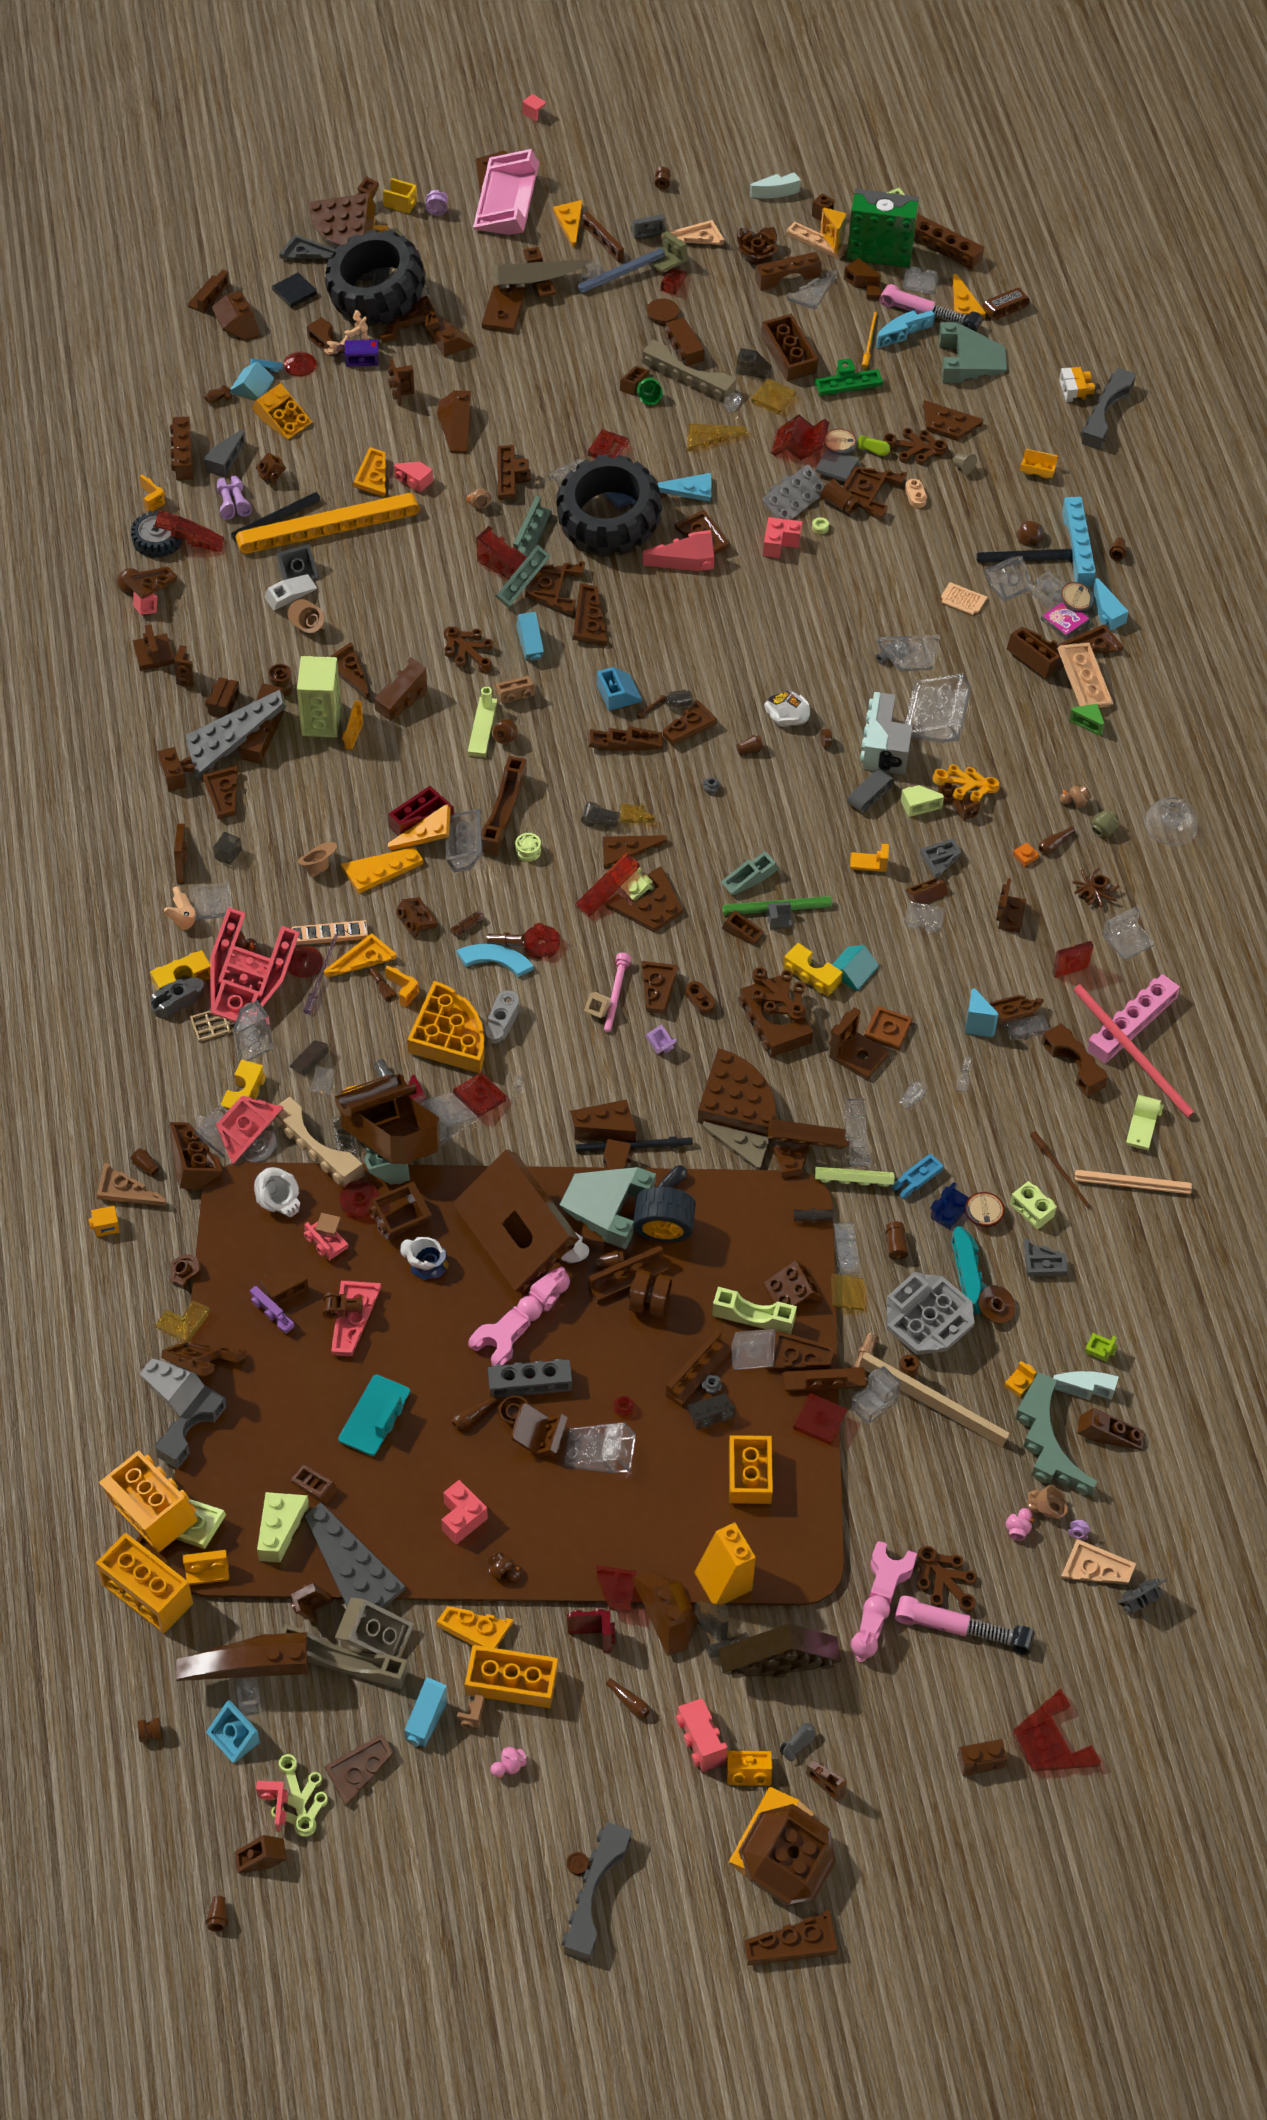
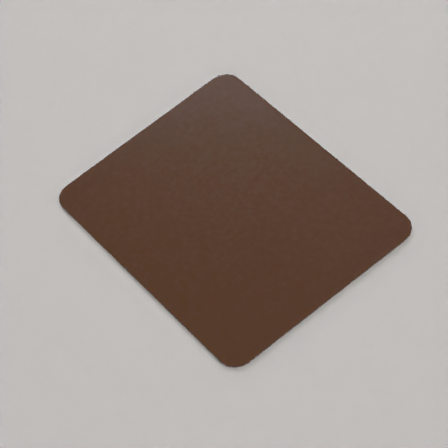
M240 1162L222 1167V1174L204 1186L201 1195L195 1256L200 1262L201 1271L199 1275L193 1278L187 1342L210 1345L209 1349L214 1350L220 1347H228L229 1352L238 1353L239 1349L246 1350V1358L238 1362L216 1358L210 1361L211 1364H214L213 1373L206 1376L196 1374L204 1386L225 1397L227 1407L215 1422H200L188 1430L185 1441L188 1443L190 1454L178 1469L175 1468L174 1482L178 1486L177 1490H183L191 1500L222 1509L226 1516L205 1549L176 1539L171 1542L169 1548H167L168 1566L186 1579L183 1555L226 1550L229 1580L189 1585L191 1594L204 1597L292 1598L291 1594L300 1590L303 1585L314 1583L328 1592L332 1599H343L305 1520V1515L321 1502L293 1484L290 1480L303 1464L335 1483L338 1491L324 1506L405 1585L406 1590L394 1600L643 1603L632 1578L648 1572H654L681 1582L691 1604H712L696 1577L695 1570L715 1532L734 1522L756 1557L752 1591L725 1604H814L832 1595L840 1584L844 1557L839 1389L786 1392L783 1380V1373L788 1371L838 1369L833 1203L830 1191L821 1180L815 1179L814 1176L804 1172L801 1175L782 1178L779 1170L686 1169V1178L675 1186L674 1189L688 1193L696 1201L693 1233L688 1239L680 1242L653 1241L640 1236L633 1228V1235L626 1249L609 1243V1246L605 1245L604 1252L589 1249V1254L585 1259L575 1263L560 1261L548 1270L549 1272L552 1269L564 1267L565 1272L570 1278L569 1287L560 1294L549 1311H542L538 1319L530 1321L531 1325L513 1343L512 1358L505 1364H527L535 1361L548 1362L556 1359L570 1360L572 1391L520 1396L526 1399L531 1407L548 1418L558 1414H563L567 1417L566 1428L560 1440L559 1450L556 1454L544 1458L538 1457L511 1439L514 1425L505 1422L498 1414V1406L507 1397L495 1398L497 1403L463 1430L455 1429L452 1424V1419L456 1414L490 1398L488 1367H492L491 1356L497 1348L492 1345H486L479 1351H474L468 1346L469 1338L481 1325L496 1324L515 1306L517 1307L522 1298L529 1296V1292L521 1293L514 1291L452 1204L489 1166L408 1164L410 1180L402 1184L390 1185L369 1173L366 1165L362 1164L365 1176L346 1189L341 1183L337 1184L329 1172H324L319 1163ZM526 1166L573 1231L581 1236L584 1223L576 1220L560 1208V1203L574 1174L606 1171L605 1168ZM275 1167L294 1175L299 1185L297 1199L300 1202L299 1212L294 1216L289 1217L278 1211H268L257 1203L254 1183L259 1173L266 1168ZM641 1168L656 1174L655 1187H658L665 1176L672 1170L667 1168ZM414 1181L432 1214L430 1221L427 1224L386 1240L385 1236L380 1234L375 1218H372L369 1214L368 1208L371 1199ZM627 1196L618 1216L634 1221L636 1197ZM406 1197L380 1207L391 1229L417 1218ZM515 1211L503 1225L517 1245L525 1249L531 1245L533 1236ZM321 1213L341 1218L337 1232L348 1243V1249L330 1261L324 1255L321 1256L316 1250L315 1244L308 1242L304 1236V1224L307 1222L310 1225L318 1222ZM418 1237L435 1239L446 1251L449 1263L448 1269L440 1278L421 1279L411 1272V1264L408 1262L407 1257L402 1256V1242L407 1239L414 1241ZM659 1245L662 1247L663 1259L669 1268V1273L665 1275L672 1276V1287L664 1318L651 1316L649 1303H647L643 1314L629 1311L630 1290L597 1304L588 1289V1276L604 1270L597 1269L596 1257L618 1250L624 1252L625 1260ZM795 1260L805 1265L823 1299L818 1302L805 1299L797 1305L796 1318L791 1335L835 1346V1353L830 1368L765 1369L776 1332L712 1316L713 1302L718 1287L737 1291L742 1298L756 1305H773L775 1303L764 1282ZM277 1270L304 1275L308 1280L309 1289L277 1305L294 1322L295 1327L287 1334L278 1329L276 1320L271 1321L265 1315L263 1308H257L251 1302L250 1290L257 1286L262 1291L260 1279L266 1274ZM341 1281L381 1283V1290L352 1357L332 1355L331 1349L336 1319H328L322 1315L325 1309L323 1295L329 1292L339 1294ZM718 1329L722 1332L721 1340L732 1347V1353L712 1374V1376H718L721 1379L722 1387L716 1394H708L701 1386L681 1408L666 1397V1384L714 1331ZM547 1374L546 1376L552 1377V1376H554V1375H553V1374ZM380 1375L408 1387L410 1394L403 1405L401 1414L395 1419L391 1432L386 1435L376 1455L369 1456L341 1444L338 1437L372 1377ZM527 1376L526 1378L531 1379V1378H534V1377H533V1376ZM506 1378L505 1380L511 1381L513 1378ZM730 1436H771L773 1488L771 1504L729 1503ZM308 1474L301 1480L302 1482L308 1477ZM460 1480L487 1507L488 1519L456 1545L442 1531L441 1519L451 1512L444 1504L443 1492ZM266 1492L308 1495L309 1508L292 1536V1541L281 1562L259 1561L257 1547ZM501 1551L503 1555L510 1556L513 1559L512 1567H520V1578L516 1582H510L506 1578V1572L501 1575V1579L493 1578L489 1573L490 1565L487 1560Z

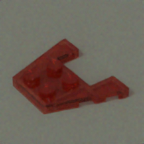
M1062 1689L1057 1690L1049 1700H1046L1038 1710L1029 1715L1012 1732L1032 1772L1100 1766L1101 1761L1092 1745L1071 1753L1052 1718L1053 1715L1070 1708V1704Z

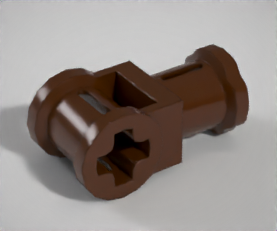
M335 1292L323 1295L325 1309L322 1315L325 1318L336 1319L346 1317L347 1312L363 1314L362 1296L346 1298V1294Z

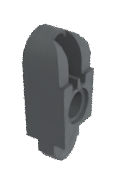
M191 977L183 981L181 978L155 991L151 997L153 1014L159 1018H166L198 1001V997L204 991L203 980Z

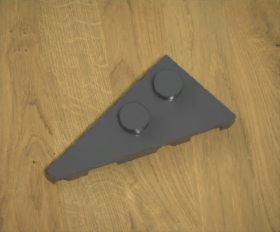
M294 234L279 255L281 259H333L335 249Z

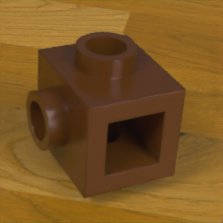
M267 453L256 466V469L262 480L275 483L286 467L280 457Z

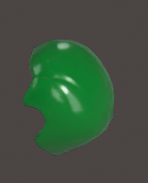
M650 377L645 378L639 383L637 394L642 403L655 405L661 400L663 390L658 380Z

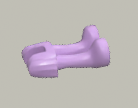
M231 476V484L226 485L224 478H219L217 482V493L223 497L220 515L225 520L232 519L235 516V507L231 496L235 497L237 513L240 516L246 517L252 512L251 504L242 496L241 491L244 487L237 476Z

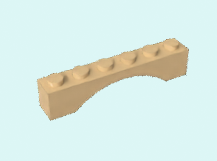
M291 1097L278 1104L283 1106L284 1109L273 1120L275 1126L281 1127L289 1139L293 1138L301 1150L308 1152L309 1157L314 1162L317 1161L324 1172H329L337 1184L341 1183L347 1189L365 1176L362 1163L350 1152L330 1149L313 1139L304 1126L302 1107Z

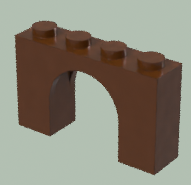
M781 975L770 978L782 990ZM753 984L740 989L739 1005L745 1009L748 1022H752L755 1035L760 1037L764 1051L768 1052L770 1057L812 1043L813 1031L806 1018L785 1025L773 1024L764 1018L762 1012L764 1011L765 1003L768 1001L755 1002L752 999V992L755 989H761L763 993L773 994L764 984Z

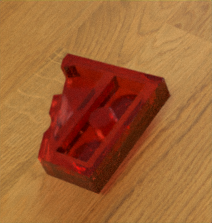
M596 1565V1574L608 1609L630 1613L635 1587L632 1578L636 1577L637 1571Z

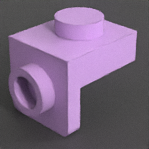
M662 1024L645 1035L657 1055L662 1051L666 1054L674 1048L673 1044L677 1042L676 1038L671 1039Z

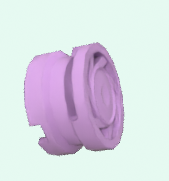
M439 190L431 191L426 196L427 212L438 216L444 214L448 209V196L444 192H439Z

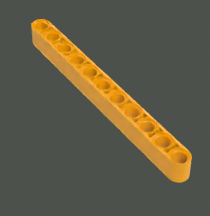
M406 493L238 532L235 538L240 552L248 554L414 516L420 511V507L413 493Z

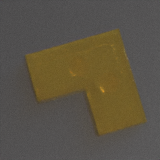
M193 1300L182 1316L165 1310L155 1324V1327L182 1341L190 1342L211 1310L209 1307Z

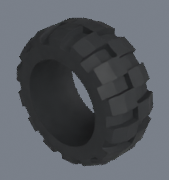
M377 229L368 230L364 235L358 236L356 234L348 238V242L345 245L340 244L335 249L333 259H329L325 272L326 289L336 310L354 323L357 321L353 319L355 311L358 310L360 318L366 317L367 320L365 322L369 326H375L376 322H382L383 324L393 322V318L398 315L403 317L411 311V305L413 303L417 304L422 296L426 282L424 265L415 245L403 235L400 236L395 231L386 229L384 232H379ZM383 267L397 269L388 280L379 285L367 288L354 286L364 273H368L373 269Z
M607 454L599 455L597 460L590 462L588 459L577 464L575 472L570 470L557 492V512L563 533L573 544L576 543L577 547L588 553L596 551L599 556L611 557V553L620 552V555L632 552L635 545L641 547L649 540L651 533H654L661 519V497L655 477L638 461L633 464L632 460L626 456L618 455L617 458H609ZM606 492L626 494L637 501L628 512L614 518H596L582 511L583 506L590 499Z

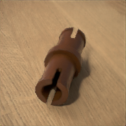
M504 932L503 934L489 933L487 935V944L502 945L503 947H523L526 943L524 934L511 935Z

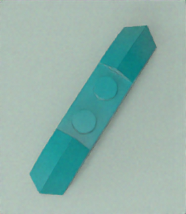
M957 1226L953 1231L951 1243L962 1293L972 1301L973 1314H979L981 1312L979 1296L982 1290L987 1287L986 1284L982 1283L981 1271L977 1270L978 1256L975 1253L979 1251V1248L973 1236L962 1226Z

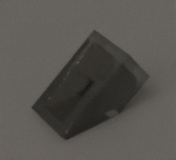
M740 348L737 357L736 374L768 380L772 366L757 351Z

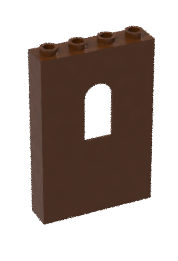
M505 1149L452 1203L514 1291L529 1292L531 1286L543 1278L553 1265L558 1264L561 1261V1257L566 1252L572 1250L580 1240L518 1154ZM515 1211L533 1236L531 1245L525 1249L517 1245L503 1225Z

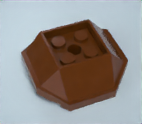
M794 1804L759 1813L738 1851L741 1860H743L749 1881L786 1906L814 1901L836 1862L830 1828ZM788 1849L794 1852V1859L789 1856Z

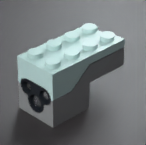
M874 692L873 699H869L868 709L871 710L867 712L866 723L869 724H866L864 729L865 737L861 750L864 751H861L860 762H863L864 770L876 771L880 769L886 773L905 775L912 725L892 722L895 703L894 694Z

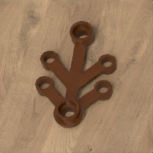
M905 428L903 430V437L912 441L897 440V437L892 433L885 434L883 437V441L889 444L890 449L894 446L911 448L899 454V461L902 463H907L909 457L922 450L928 451L916 456V463L918 465L925 464L926 459L935 454L944 455L948 451L946 442L940 439L935 440L927 430H921L918 437L911 428Z
M451 626L444 630L443 635L447 641L444 655L446 657H453L455 654L454 643L456 642L459 645L458 656L455 658L456 667L462 668L466 665L465 653L467 652L478 663L479 672L488 674L492 671L491 660L483 658L473 649H484L486 651L493 649V641L491 639L476 642L482 638V631L476 628L472 632L460 631L459 628ZM463 638H472L476 641H465Z
M758 967L754 969L752 973L753 982L764 984L773 994L763 993L761 989H755L752 992L753 1001H768L764 1005V1011L767 1014H788L793 1021L802 1020L806 1015V1008L801 1004L805 985L802 982L794 984L793 992L795 993V998L793 1002L788 997L793 975L790 970L782 971V990H780L767 977L768 974L764 968ZM774 1002L783 1003L785 1006H776Z
M931 1546L920 1548L917 1552V1561L922 1565L917 1582L918 1590L925 1592L929 1589L930 1580L928 1576L931 1567L936 1577L930 1604L935 1607L942 1606L944 1583L958 1600L959 1609L965 1613L972 1612L976 1604L974 1596L964 1594L952 1579L962 1580L966 1585H973L977 1578L975 1572L957 1571L963 1566V1558L960 1555L937 1554L936 1550ZM928 1555L931 1559H925L923 1556ZM958 1560L960 1564H955L953 1561ZM939 1563L950 1564L956 1570L942 1568ZM972 1576L973 1580H968L966 1577ZM925 1582L927 1586L923 1587L920 1583ZM938 1598L940 1602L936 1603L933 1599ZM968 1603L970 1607H965L963 1604Z

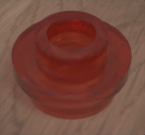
M620 1396L614 1401L613 1408L618 1415L627 1416L633 1412L634 1403L628 1396ZM625 1405L627 1408H620V1406Z

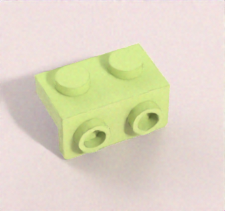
M626 860L611 876L630 898L636 902L648 889L653 891L655 888L651 885L653 881L646 874L643 876L640 873L642 869L635 862L631 864Z

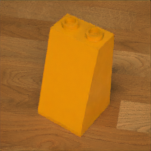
M735 1522L715 1532L695 1570V1575L714 1608L752 1591L756 1557Z

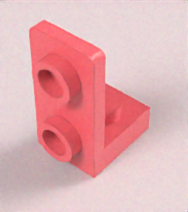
M257 1781L256 1792L258 1798L268 1801L277 1798L275 1828L276 1832H281V1826L286 1824V1811H283L284 1803H288V1790H285L284 1782Z

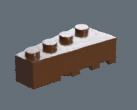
M262 683L256 701L278 690L283 693L282 687ZM285 708L270 721L266 720L262 723L257 732L253 731L246 737L247 740L238 747L242 760L262 764L283 717Z

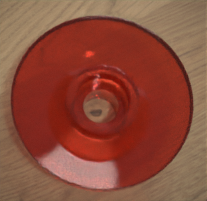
M295 352L285 358L283 366L290 375L306 376L315 370L316 359L309 353Z
M310 946L296 947L293 950L287 970L296 977L305 978L313 976L322 967V955L317 949Z

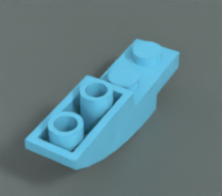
M932 310L921 314L911 311L895 318L877 334L876 347L881 348L907 340V334L933 327L934 313Z

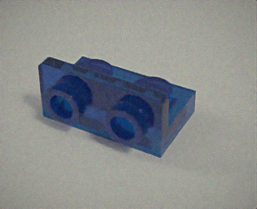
M955 1182L949 1187L946 1186L941 1193V1198L939 1200L936 1199L930 1207V1210H932L931 1219L949 1230L953 1228L965 1213L967 1202L970 1199L956 1190L957 1184Z

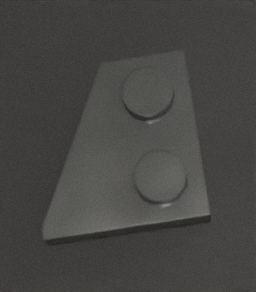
M953 838L920 849V855L936 879L961 856V850Z

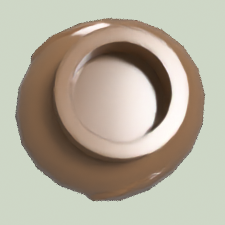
M483 488L471 492L467 497V502L476 509L488 507L491 501L490 493Z
M1085 785L1082 787L1073 786L1069 793L1063 790V793L1060 795V802L1067 805L1073 799L1076 803V808H1083L1092 796Z

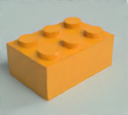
M730 1436L729 1503L771 1504L773 1493L771 1436Z

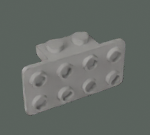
M806 465L791 477L787 475L781 479L782 484L779 486L776 483L769 488L770 493L763 497L762 501L774 518L791 520L820 498L825 485L811 466Z

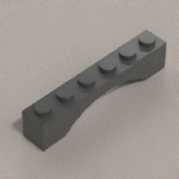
M1117 368L1116 372L1111 374L1109 384H1106L1104 387V394L1100 395L1098 399V406H1094L1092 416L1088 417L1086 427H1083L1080 436L1083 437V445L1101 450L1108 431L1104 414L1112 404L1129 396L1134 386L1136 373Z
M606 1822L604 1829H600L597 1837V1842H600L598 1849H593L590 1857V1862H592L591 1869H586L583 1883H586L584 1890H579L576 1898L577 1910L576 1912L572 1911L568 1923L571 1925L569 1933L565 1932L561 1945L564 1946L565 1955L587 1962L591 1961L597 1943V1932L591 1914L593 1896L604 1875L615 1864L625 1859L632 1839V1830Z

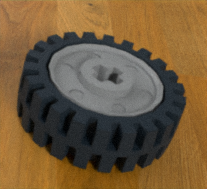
M155 510L153 514L152 511H149L148 515L144 513L142 518L137 517V521L134 520L133 526H131V537L133 546L141 555L144 554L146 557L151 555V558H155L158 555L159 558H162L163 554L167 557L169 552L173 554L175 549L178 550L180 548L179 545L182 544L183 540L182 527L179 519L177 520L175 515L172 516V513L166 515V511L159 513V510Z

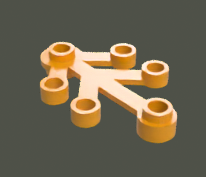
M951 764L947 772L943 769H936L933 774V782L937 785H943L946 782L963 785L960 788H956L953 793V797L958 800H962L965 793L974 787H979L980 789L972 791L970 799L973 802H980L982 796L986 793H996L999 790V781L996 778H984L972 767H967L965 772H963L957 765Z

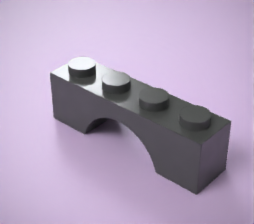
M204 1386L178 1420L171 1423L166 1435L157 1441L155 1445L157 1457L178 1469L190 1454L188 1443L185 1441L188 1430L200 1422H215L227 1407L225 1397Z

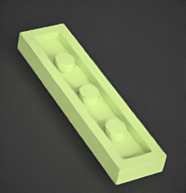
M816 1167L815 1179L825 1183L831 1182V1180H838L841 1184H850L851 1181L858 1182L859 1185L878 1183V1186L888 1187L889 1184L894 1185V1172Z

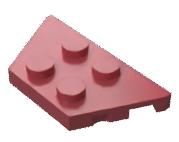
M241 1096L220 1119L216 1127L232 1164L237 1162L284 1109L283 1106Z

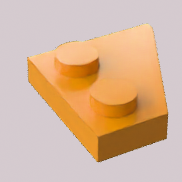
M355 700L353 703L348 725L342 736L345 749H353L363 726L362 701Z

